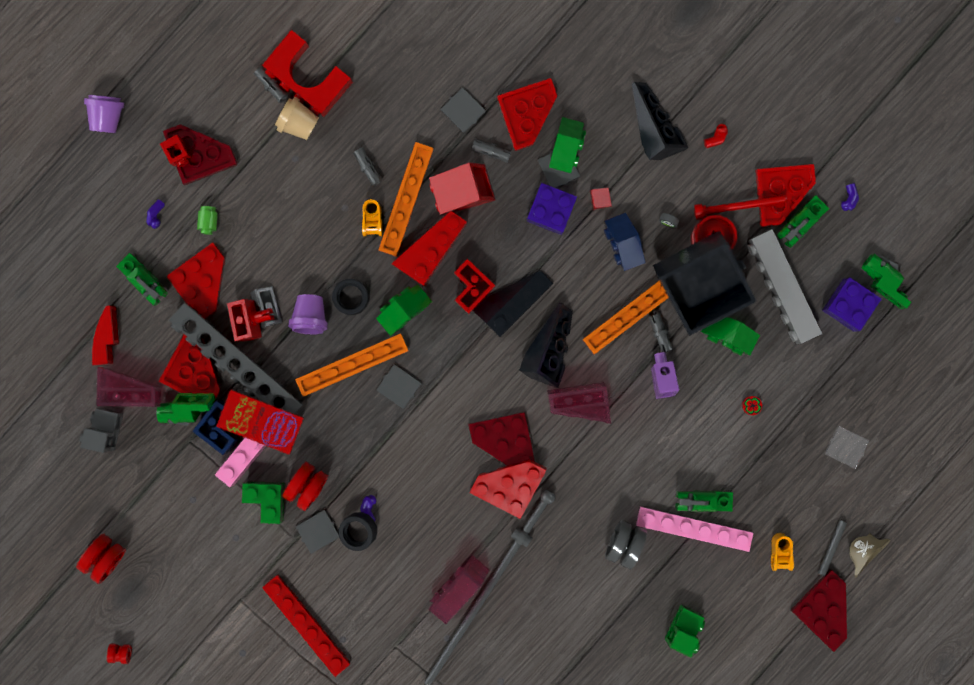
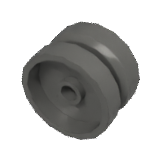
M621 519L611 535L605 559L614 563L620 559L621 566L631 570L642 552L647 537V530L637 526L631 531V524Z

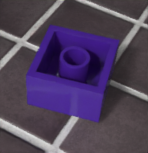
M541 183L527 217V222L562 235L577 197Z
M849 277L841 281L822 311L853 332L861 331L881 301V298Z

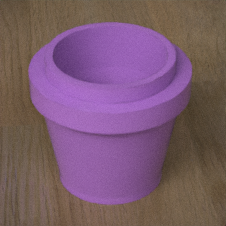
M89 95L88 98H84V104L87 107L89 130L116 133L121 111L124 108V102H121V98Z
M310 294L297 296L292 318L289 319L288 325L292 328V331L301 334H322L323 331L327 330L328 323L325 321L323 297Z

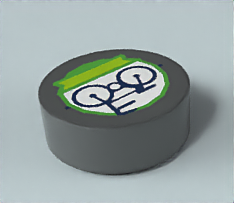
M663 213L660 216L659 222L667 227L677 228L679 219L671 214Z

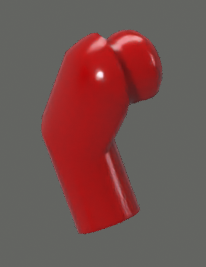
M725 124L717 126L713 137L704 139L706 149L724 143L728 134Z

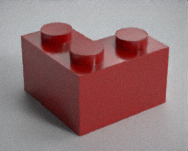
M468 259L454 272L467 286L455 299V302L470 314L495 288V285Z

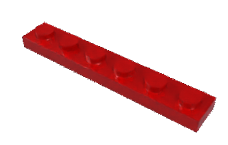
M276 575L262 587L335 677L351 664L279 575Z

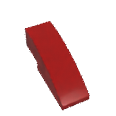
M106 306L100 316L93 339L92 365L113 364L112 345L119 344L116 306Z

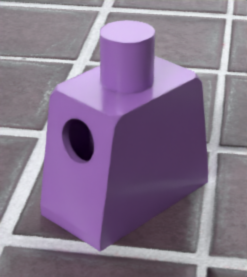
M665 352L654 354L656 364H653L651 368L656 399L673 397L679 392L673 361L667 362ZM660 371H664L666 375H662Z

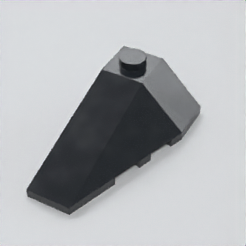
M643 82L632 83L641 143L649 160H662L687 150L689 147L678 127L674 128L668 120L670 115L660 109L658 106L659 100L648 84Z
M539 270L486 297L473 312L501 337L554 283Z
M563 303L557 305L525 353L519 369L520 372L529 378L555 388H559L566 364H563L564 353H567L568 347L565 346L566 336L570 334L573 311Z

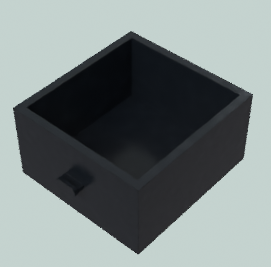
M720 231L653 265L689 336L757 302L741 271L746 268L742 259L740 258L736 261Z

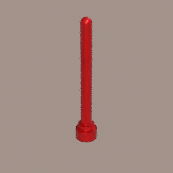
M782 195L708 207L696 204L694 205L695 218L699 220L704 219L707 214L786 203L788 198Z

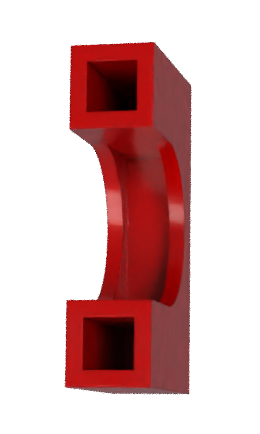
M291 30L263 63L262 66L266 70L264 73L271 79L276 78L281 82L279 85L285 91L289 92L291 90L295 93L294 97L300 99L299 102L302 104L306 102L310 106L309 110L316 116L320 114L325 117L353 82L348 75L335 66L318 86L306 88L298 85L293 79V68L309 46L305 40Z

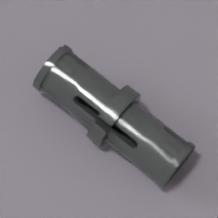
M259 67L254 72V75L264 85V89L269 91L279 103H282L288 97V94L277 84L276 78L271 79L264 73L266 71L264 67Z
M475 139L472 146V151L480 152L487 155L488 158L493 157L508 163L512 152L500 148L494 143L489 144Z
M362 147L354 151L353 155L359 162L362 173H365L371 185L375 186L381 183L383 180L376 171L374 162L367 156L364 148Z
M661 313L649 317L655 332L653 334L654 338H657L661 352L673 350L667 334L669 331L665 329Z

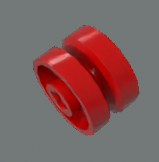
M710 215L698 222L693 228L691 245L720 231L732 250L737 241V230L727 217Z
M307 461L299 468L282 495L283 498L292 502L301 494L297 501V507L303 511H306L312 502L317 499L329 477L323 471H319L311 479L315 466Z
M103 533L88 547L77 563L76 568L83 574L91 572L90 578L97 584H101L117 567L126 549L118 543L111 546L112 539Z

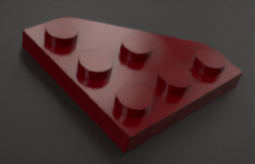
M181 124L163 131L166 140L175 135L181 137L191 156L188 159V164L183 167L176 166L183 185L193 183L238 165L233 150L229 145ZM181 151L176 152V157L181 154Z
M525 412L468 424L472 443L505 465H516L529 459L535 462Z
M830 569L791 611L822 642L835 652L847 639L846 583Z

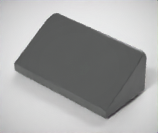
M272 286L250 292L252 300L255 301L257 312L271 308L274 312L269 314L270 316L274 315V320L259 323L260 329L282 323Z

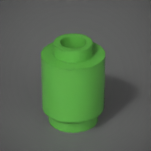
M200 207L197 230H200L201 234L212 235L214 231H217L218 213L215 207Z

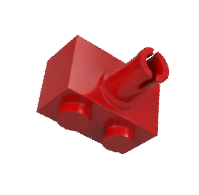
M242 299L227 303L234 341L246 342L262 338L259 323L274 320V315H269L274 313L273 310L268 308L257 312L254 300Z

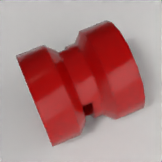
M111 643L107 650V662L129 664L132 654L131 645L124 644L119 646L118 644Z

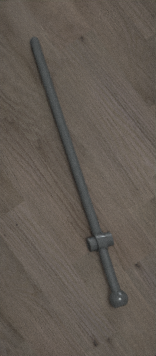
M546 489L541 493V501L524 528L520 530L517 527L511 535L515 539L513 545L424 682L425 685L432 684L520 546L524 545L527 547L533 537L528 535L546 506L555 501V494Z

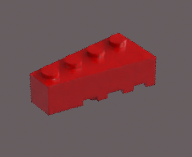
M450 211L399 256L392 265L425 287L466 227L467 221Z

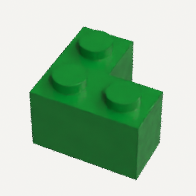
M562 117L549 168L571 173L573 166L577 167L580 156L576 154L578 150H582L586 131L583 130V122Z
M418 284L413 288L408 286L401 292V296L396 294L389 300L390 305L388 303L380 309L381 314L376 319L390 336L403 328L412 318L432 303V300Z
M729 317L701 331L708 336L707 340L715 344L718 341L722 342V346L731 349L733 353L740 356L743 353L750 356L760 337L758 333L742 322Z
M245 482L242 484V503L261 504L260 523L280 524L284 521V498L282 495L285 491V483Z
M680 605L665 637V641L670 648L692 658L693 653L696 654L698 652L700 640L697 634L703 630L705 625V618L702 614Z

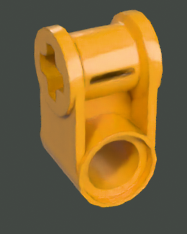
M372 199L365 201L363 204V237L375 234L383 235L381 206ZM370 204H376L377 210L373 214L367 212V207Z
M777 533L771 540L772 571L777 569L793 571V542L785 534ZM786 539L785 546L779 547V541Z

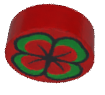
M748 396L742 402V409L748 415H757L762 410V402L758 397Z

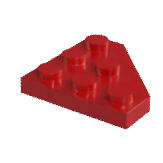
M552 78L497 96L515 151L533 146L557 98Z
M814 164L755 170L758 199L782 195L788 198L786 203L759 207L760 226H778L786 220L788 215L816 184Z
M211 243L167 275V278L185 303L190 305L205 319L217 312L223 266L226 259L215 243Z
M184 334L158 382L180 393H214L215 398H217L220 388L211 360L200 352L202 349L197 344L195 346L191 345L185 339L187 336Z
M529 459L516 465H509L492 472L481 473L477 476L469 493L521 519L547 468Z

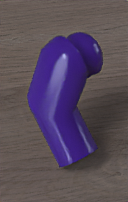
M855 183L846 185L848 198L847 201L841 203L844 211L853 210L859 201Z
M159 199L147 211L146 223L153 229H157L161 223L157 219V214L165 207V204Z
M369 495L363 498L360 511L368 514L375 521L376 519L371 509L377 500L374 495Z

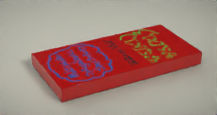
M230 390L216 427L290 455L304 417Z

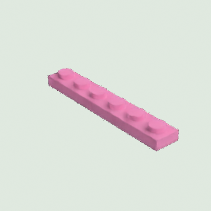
M641 506L636 526L748 552L750 551L753 532Z

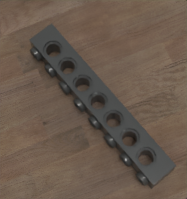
M184 303L169 319L172 323L171 327L180 334L182 331L187 336L185 339L193 346L197 344L202 349L200 352L206 358L210 359L212 357L216 361L215 365L221 371L227 370L231 374L230 378L235 383L239 384L241 382L246 387L244 390L250 396L254 397L256 395L260 401L277 407L274 403L275 398L282 397L285 405L280 409L293 414L303 406L302 402L187 303ZM191 320L196 323V329L192 332L187 329V323ZM205 333L211 336L209 344H204L201 340L202 335ZM219 346H223L226 349V354L223 357H219L216 354V349ZM233 359H238L241 363L240 368L237 370L231 367ZM249 371L255 374L253 382H248L245 378L246 373ZM262 384H267L270 387L268 395H263L260 392Z

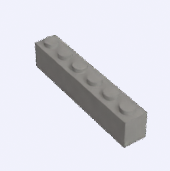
M773 229L749 240L748 250L757 260L756 267L765 277V286L768 290L771 289L772 300L775 306L779 307L782 312L780 317L783 323L787 324L790 329L789 336L791 340L796 342V344H802L821 335L822 332Z

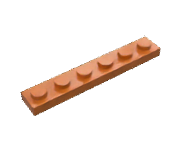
M415 142L379 251L395 257L398 256L434 148Z
M660 280L582 339L593 354H596L669 298Z
M400 333L295 380L302 396L305 397L409 350Z

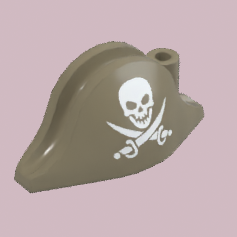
M869 533L867 536L856 538L851 543L849 555L855 566L854 576L856 578L890 543L889 539L878 540Z

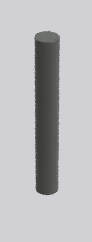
M840 520L818 571L823 576L826 575L847 525L846 522Z

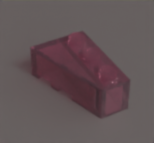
M97 367L96 406H160V386L106 367Z
M604 382L547 390L551 414L574 418L579 417L611 424L607 388Z
M472 555L463 567L460 566L455 571L454 577L444 583L440 594L438 592L434 594L430 599L432 604L428 610L443 623L447 624L482 586L489 569Z

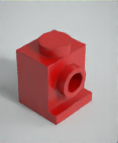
M175 135L160 143L171 165L183 167L188 164V159L191 156L181 137ZM181 151V154L176 157V152Z

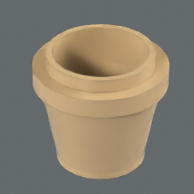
M294 97L292 100L289 98L275 123L278 127L277 131L307 140L319 117L299 102L300 99Z

